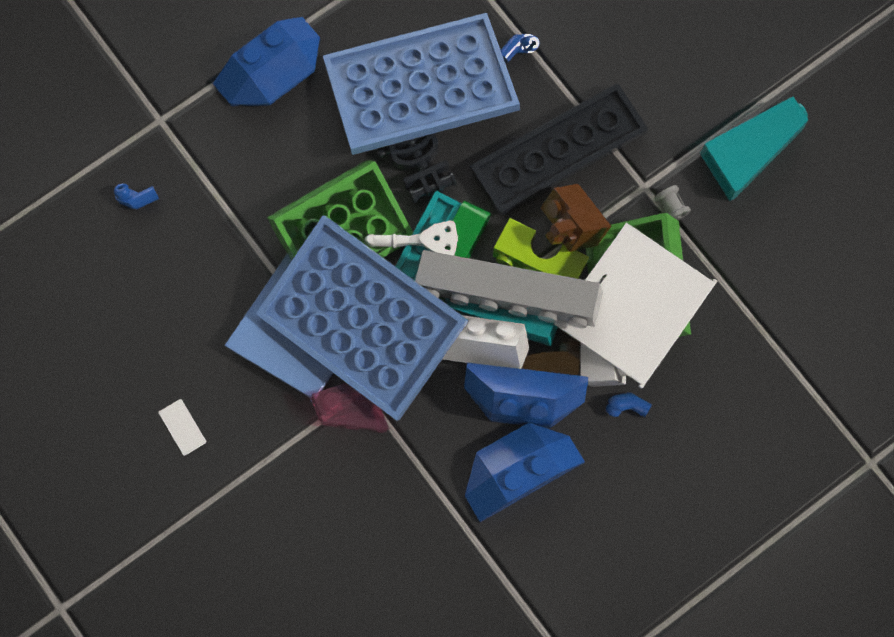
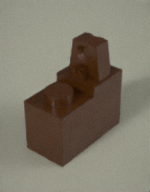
M579 184L554 188L541 206V210L553 224L550 231L546 233V238L552 245L563 244L569 252L598 246L612 227Z

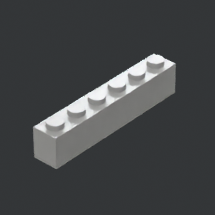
M427 250L422 252L415 282L437 298H448L452 303L466 306L469 302L479 304L480 308L488 311H497V308L509 310L510 314L519 317H526L527 314L538 316L542 321L550 323L562 320L567 321L572 327L581 329L586 328L587 325L595 327L603 294L601 283Z

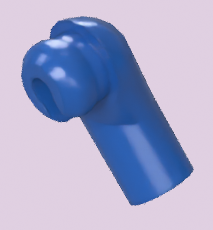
M516 34L512 36L500 50L504 62L508 63L516 53H531L537 50L540 42L538 37L531 34Z
M118 184L114 188L117 202L132 209H139L159 199L153 186L139 193L129 189L127 184Z
M626 392L610 397L608 399L609 404L606 406V412L613 417H618L621 411L631 409L645 417L652 404L633 393Z

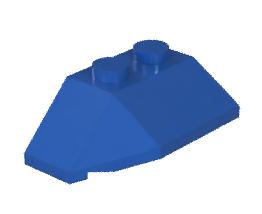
M303 17L277 21L232 54L213 85L231 106L271 105L315 72L320 37Z
M467 363L464 389L491 422L517 425L532 423L544 428H552L585 402L589 377Z
M527 423L476 452L465 498L479 522H482L580 466L585 461L570 436Z

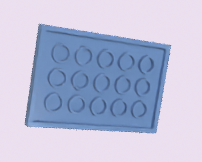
M487 13L323 55L324 64L352 155L520 110L519 100Z
M327 216L321 217L256 313V315L395 420L401 419L469 321Z

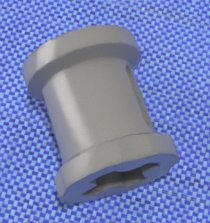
M674 185L658 193L654 199L656 203L660 202L665 213H668L676 220H680L688 215L691 209L689 206L684 205L678 194L679 188L677 185Z

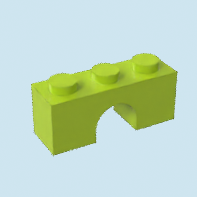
M509 218L493 250V257L496 258L499 264L580 279L587 266L589 256L578 251L569 252L562 244L559 252L554 257L549 259L539 258L531 249V245L535 240L536 230Z

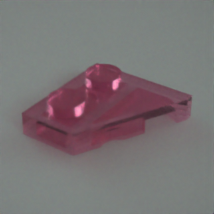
M347 383L314 393L310 397L321 425L333 427L342 425L348 429L355 430L365 428L377 430L378 433L387 432L389 429L382 410Z

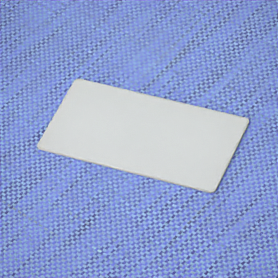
M182 399L159 411L162 420L184 456L206 443L205 438Z

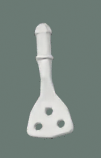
M450 220L434 224L422 233L412 236L369 234L365 237L364 242L371 248H396L418 245L424 246L432 252L454 256L458 236L454 221ZM449 228L451 231L446 232L445 229ZM439 237L440 240L435 241L434 238ZM445 246H450L451 249L446 250Z

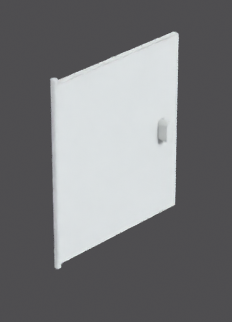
M626 223L586 278L587 281L601 283L603 291L595 327L587 325L584 329L570 326L567 321L556 320L554 325L634 379L642 389L713 289L717 280H710Z

